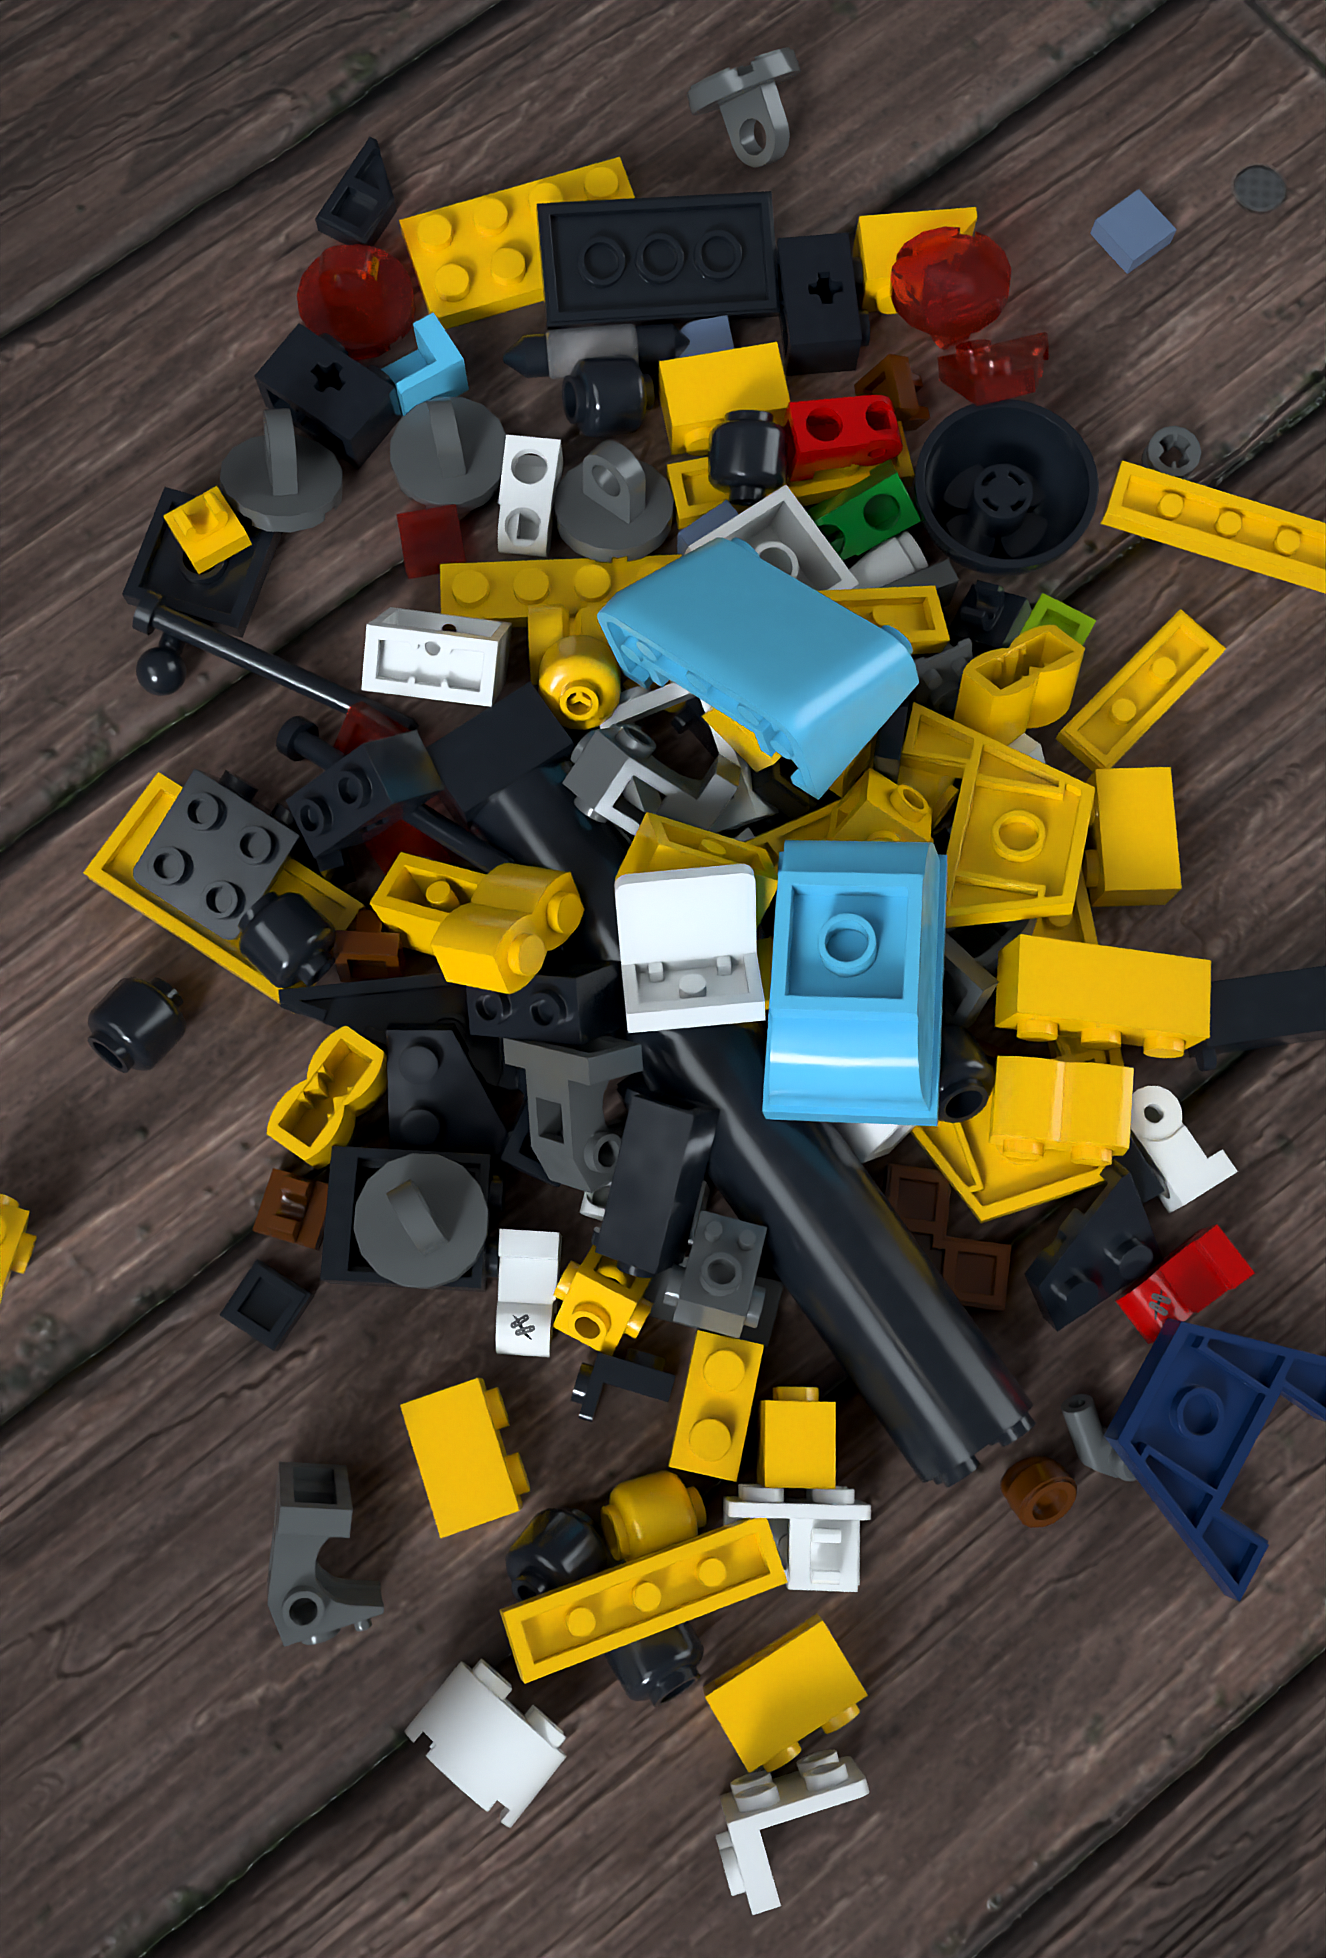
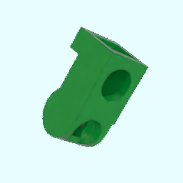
M891 459L870 470V476L840 494L820 502L807 511L842 561L855 554L857 556L921 521Z

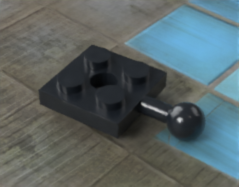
M164 487L123 590V597L129 605L137 607L144 593L148 589H152L166 596L167 607L224 633L243 638L283 532L265 531L252 526V519L239 513L238 520L248 534L252 545L218 563L208 573H192L188 570L190 560L172 533L163 515L197 496ZM163 632L158 647L150 648L140 656L136 665V676L140 685L147 692L157 696H168L177 692L182 687L187 673L185 662L180 655L186 642Z

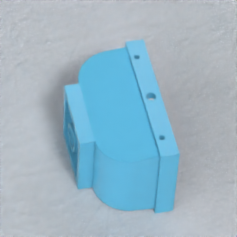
M785 840L784 851L779 852L762 1106V1112L766 1119L938 1126L948 860L947 855L937 854L933 842Z

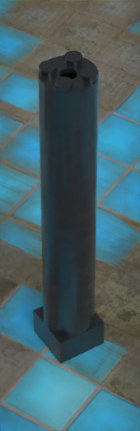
M528 682L492 705V707L487 708L426 747L446 788L437 796L458 825L514 859L516 864L571 872L584 907V912L578 927L562 945L552 950L556 957L621 961L614 883L615 877L632 844V840L623 828L608 820L606 823L598 822L585 815L576 807L574 799L577 795L563 784L566 776L574 766V763L571 761L574 742L532 683ZM623 991L625 1026L610 1032V1035L614 1038L642 1044L643 1071L637 1072V1074L650 1091L664 1090L720 1109L705 1170L739 1220L767 1227L762 1248L763 1255L920 1481L925 1483L933 1480L936 1485L944 1483L946 1488L964 1479L980 1466L981 1463L974 1454L988 1444L992 1446L999 1442L1002 1447H1005L1034 1427L1036 1423L1028 1413L1033 1403L833 1122L772 1120L765 1118L762 1106L767 1030L761 1021L628 1033Z

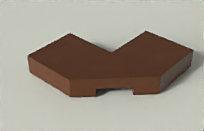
M888 1163L885 1168L883 1194L962 1305L968 1308L998 1312L1005 1311L1011 1245L947 1237L951 1184L940 1170Z

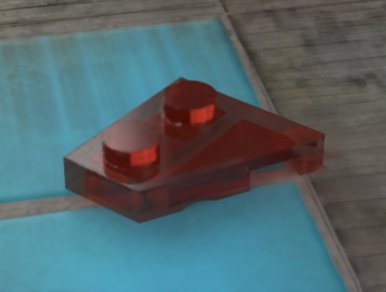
M1037 333L991 344V341L987 339L962 342L955 346L956 353L937 357L940 381L976 406L1034 393L1039 385V378L1042 377L1044 372V360H1049L1050 358L1048 333Z

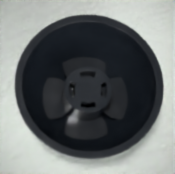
M991 399L967 405L953 412L930 433L917 461L914 491L916 506L922 524L934 544L947 557L957 564L978 573L992 576H1017L1039 570L1055 562L1077 543L1089 526L1095 513L1099 493V480L1094 458L1088 446L1067 421L1054 412L1030 402L1015 399Z

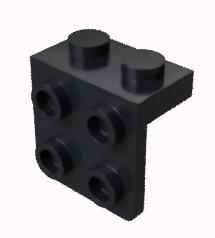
M194 769L133 869V877L138 884L221 938L237 940L242 935V932L238 929L240 919L258 899L270 892L289 859L309 864L313 855L289 808L277 803L271 811L253 799L259 790L258 788L228 770H225L222 777L219 778Z

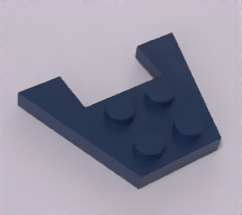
M1167 1318L1106 1430L1104 1437L1223 1594L1240 1602L1269 1546V1541L1220 1508L1279 1395L1313 1418L1326 1422V1357Z

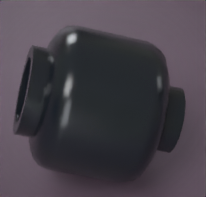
M618 354L579 359L573 367L571 375H566L563 379L562 403L564 412L570 424H576L585 436L603 437L634 433L643 424L646 410H651L653 407L654 386L649 374H642L639 364L630 355Z
M759 410L728 412L725 414L724 422L717 424L710 431L708 480L716 490L729 493L730 504L753 506L764 499L766 494L775 492L787 482L788 435L781 425L773 422L774 416L769 412Z
M271 891L258 899L239 921L238 929L242 932L239 940L241 954L277 988H288L300 981L307 987H310L318 982L335 963L336 959L329 953L336 940L335 927L300 893L287 892L279 896L275 891Z
M137 977L123 978L91 1010L88 1016V1026L92 1034L88 1037L87 1041L105 1062L118 1071L128 1073L131 1068L139 1071L151 1070L178 1043L186 1031V1021L179 1009L183 1004V999L170 984L160 978L155 977L150 982Z
M944 1024L941 1031L938 1121L959 1123L973 1118L986 1106L995 1084L993 1066L976 1037L963 1026Z
M548 1508L537 1513L513 1542L505 1557L507 1574L512 1582V1592L516 1599L521 1602L604 1571L607 1565V1554L600 1527L591 1517L575 1508Z
M689 1621L603 1653L626 1695L631 1700L646 1701L650 1699L653 1706L658 1707L679 1696L698 1681L701 1675L697 1667L703 1659L704 1648Z

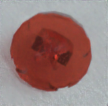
M944 226L921 232L903 244L896 255V262L891 269L889 294L895 311L911 327L929 334L940 349L946 350L969 340L971 333L979 332L997 320L1008 303L1012 269L1005 251L989 236L975 231V237L967 234H960V227Z
M361 244L336 245L325 249L303 273L296 295L302 325L318 336L321 333H327L334 337L346 349L349 357L354 360L378 357L391 349L390 344L397 341L400 336L403 339L409 332L416 311L411 279L399 260L380 248Z

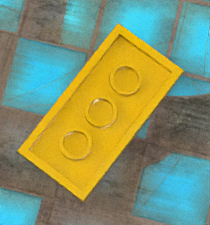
M616 157L399 220L428 312L429 314L434 312L443 328L449 329L544 301L536 219L537 203L635 198L621 158Z
M158 772L83 873L90 880L277 1003H279V989L307 987L302 981L288 988L275 987L243 957L239 949L240 938L237 940L221 938L135 881L133 869L183 788ZM289 859L270 892L275 891L279 896L287 892L300 893L333 924L335 930L354 931L359 909H366L364 904L294 859Z

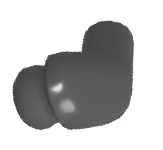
M1078 1394L1064 1400L1061 1404V1410L1076 1454L1081 1462L1098 1472L1114 1478H1121L1124 1481L1130 1482L1137 1480L1104 1437L1108 1427L1102 1425L1093 1398L1087 1394Z

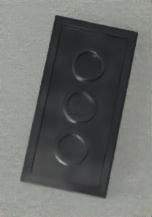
M771 191L537 203L536 205L546 331L683 323L725 315L728 316V320L777 317L781 312Z

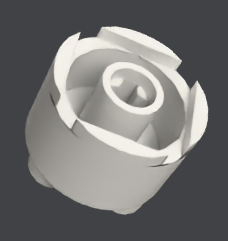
M482 1658L472 1669L461 1661L405 1729V1733L414 1743L420 1734L424 1732L433 1741L429 1746L431 1750L426 1754V1757L487 1812L497 1800L502 1803L505 1808L500 1813L501 1823L511 1828L567 1757L559 1748L567 1737L536 1706L532 1705L524 1715L510 1703L506 1697L512 1691V1685Z

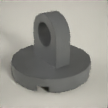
M789 47L754 57L755 60L751 61V65L746 67L742 65L737 67V70L736 68L730 70V67L721 70L692 85L687 92L688 104L692 115L697 116L721 110L737 157L744 164L751 167H761L777 162L784 156L789 146V126L776 87L801 72L795 52ZM756 120L762 124L766 133V146L764 149L755 140L754 124Z
M436 397L416 405L399 421L390 440V463L401 491L411 500L413 498L416 502L424 504L425 509L438 514H461L485 505L495 495L494 490L501 484L506 434L499 419L484 405L463 397Z
M289 408L263 410L264 435L250 438L233 447L222 461L220 473L221 493L237 518H239V513H241L243 516L252 519V526L259 529L291 533L313 528L325 521V513L333 507L336 511L342 502V468L335 455L319 442L294 435Z
M613 440L601 442L584 458L582 463L570 469L556 487L554 515L561 539L574 552L596 562L611 563L612 557L621 558L627 556V562L642 559L659 548L672 529L674 496L668 481L652 465L636 459L626 447Z
M412 1153L387 1162L367 1180L355 1206L354 1233L361 1255L380 1276L403 1287L434 1289L456 1281L478 1261L488 1237L490 1211L481 1186L462 1165L438 1154Z

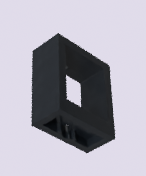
M332 1146L320 1280L330 1284L410 1288L403 1287L380 1276L372 1267L358 1266L360 1248L354 1233L356 1202L365 1186L366 1172H377L387 1162L412 1153L438 1154L462 1165L481 1186L490 1211L488 1237L478 1261L456 1281L434 1289L486 1292L487 1277H499V1238L490 1237L492 1211L503 1212L506 1173L495 1172L496 1163L491 1154Z

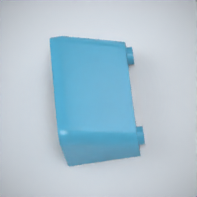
M716 537L618 591L597 614L598 622L626 677L645 689H648L653 682L663 688L671 680L755 733L761 751L770 757L777 752L784 758L791 759L796 764L798 769L791 776L792 783L817 800L822 797L919 684L916 665L911 656L913 647L900 631L889 625H883L881 628L761 559L747 542L737 537L732 538L731 541Z

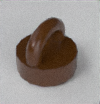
M1032 1456L1016 1462L1005 1471L1000 1480L1001 1492L1010 1508L1021 1523L1030 1528L1045 1527L1061 1519L1071 1509L1077 1496V1485L1073 1478L1060 1463L1046 1456Z

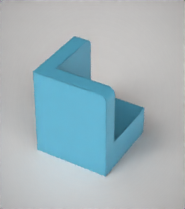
M434 312L413 323L418 349L381 369L395 384L396 395L403 416L416 405L436 397H457L469 390L464 359Z

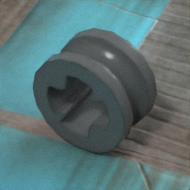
M1179 426L1164 427L1154 434L1143 450L1141 458L1142 467L1187 480L1200 461V443L1195 435L1186 428ZM1162 446H1165L1166 452L1175 447L1182 453V457L1178 461L1180 468L1176 467L1175 461L1172 462L1170 467L1161 462L1159 458L1164 452Z

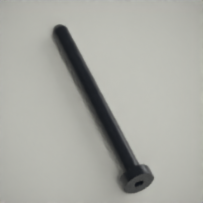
M148 589L144 593L136 608L132 627L148 636L155 629H158L392 736L415 730L418 731L419 724L414 718L166 606V596L152 589Z
M300 715L287 720L281 727L276 739L277 750L290 760L301 761L306 758L325 771L346 756L345 753L319 738L317 725ZM425 803L402 818L408 824L487 874L501 864H516L514 859Z

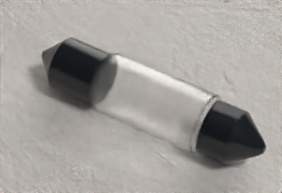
M627 323L547 330L543 334L523 335L503 354V362L526 378L550 377L551 379H563L566 375H571L572 369L578 360L586 357L626 354L634 358L639 364L640 369L659 368V361L679 358L690 344V340L672 323L641 326Z

